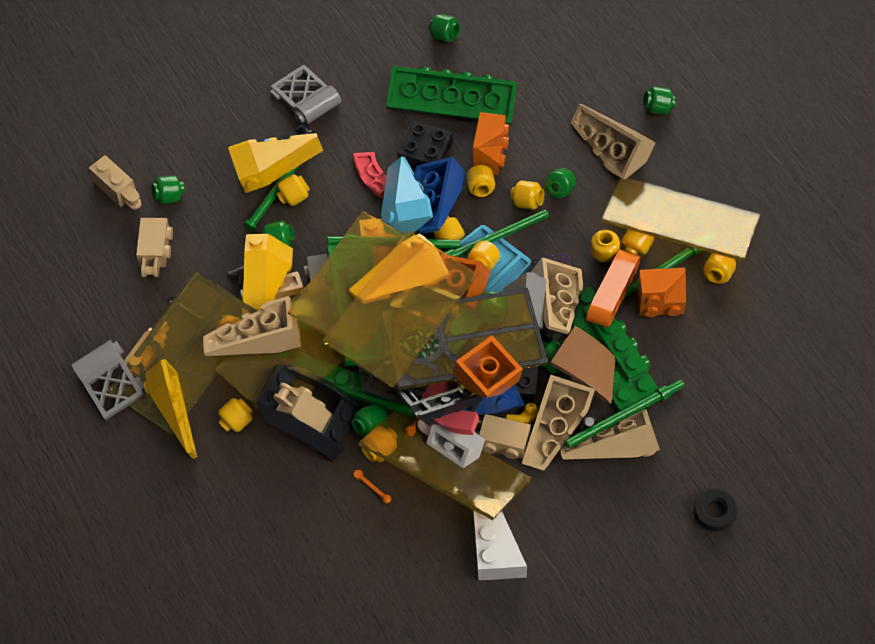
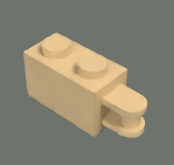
M106 155L89 167L93 182L120 207L126 204L133 210L141 207L140 196L135 189L133 180Z
M141 218L136 256L141 267L142 277L147 275L158 277L160 267H166L167 258L170 259L171 257L169 240L173 239V228L169 227L167 218Z
M282 382L279 386L281 389L278 394L275 393L273 396L279 403L276 410L296 418L322 433L332 415L325 408L326 405L322 401L315 399L309 389L302 386L299 388L291 387Z
M485 414L483 421L478 420L475 429H479L480 432H474L485 439L482 451L489 454H503L510 459H523L530 438V424Z

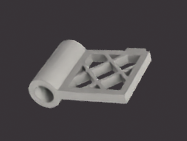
M302 65L271 85L270 94L277 100L282 99L295 111L294 116L300 124H310L341 103L340 95L331 85L327 86L305 65ZM303 73L308 76L307 80H297V77ZM291 86L290 91H281L280 88ZM295 86H305V91H294ZM310 86L320 87L316 91H309ZM293 97H303L296 104L292 101Z
M108 340L72 364L74 371L83 382L105 420L145 395L143 393V390H145L144 384L140 377L134 378L123 360L121 354L124 350L118 341L113 343L112 340ZM121 365L124 370L122 379L111 378L113 370ZM97 380L105 381L102 392L94 391L91 384ZM110 382L120 383L117 395L107 393ZM125 385L134 386L137 391L130 397L122 396ZM105 398L116 399L114 407L106 412L103 407Z

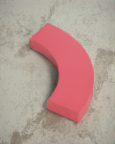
M375 152L353 153L355 168L360 179L371 192L383 199L387 176L379 167L375 158Z
M445 380L430 382L427 390L422 394V399L446 392L448 386ZM461 410L432 420L437 425L445 427L447 431L463 435H473L479 416L477 412Z

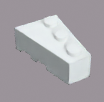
M473 502L478 581L526 578L527 565L498 502Z

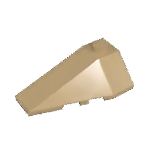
M290 296L266 302L261 305L262 309L251 315L246 313L242 315V320L232 325L227 323L203 336L205 356L280 353L301 347L300 331Z
M644 409L571 448L563 445L560 451L562 459L632 458L651 456L660 448L648 412Z

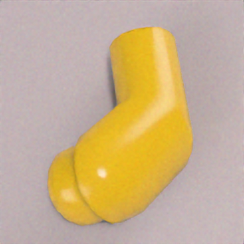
M528 403L520 415L507 414V419L530 424L537 418V406L534 403Z

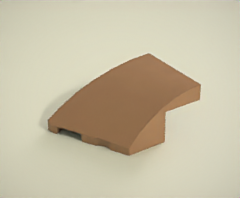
M575 326L552 359L551 366L570 375L572 381L595 389L593 396L611 404L615 356L599 341Z

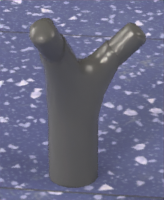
M244 265L238 269L227 271L228 276H239L238 285L243 283Z
M585 415L577 430L580 431L585 426H592L596 422V418Z

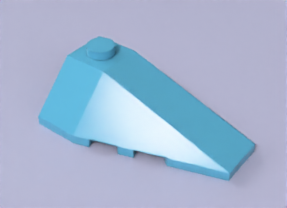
M403 156L388 167L381 212L384 233L398 238L409 237L433 218L430 199L427 194L422 192L420 182L415 180L414 172Z

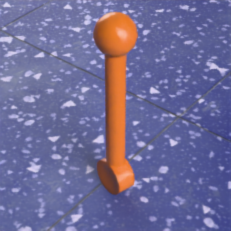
M416 417L411 426L407 427V435L413 436L415 434V428L420 420L418 417Z
M361 470L354 472L356 480L364 482L382 498L385 504L390 503V495L384 494L367 480Z

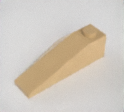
M583 104L578 105L571 124L581 137L591 145L592 151L602 159L607 170L622 179H627L647 162L655 145L654 141Z
M542 257L531 272L546 278L543 320L547 329L568 334L575 316V308L579 302V294L583 289L582 271L579 268Z
M550 375L522 464L542 471L547 468L564 445L565 440L570 437L587 414L595 389Z

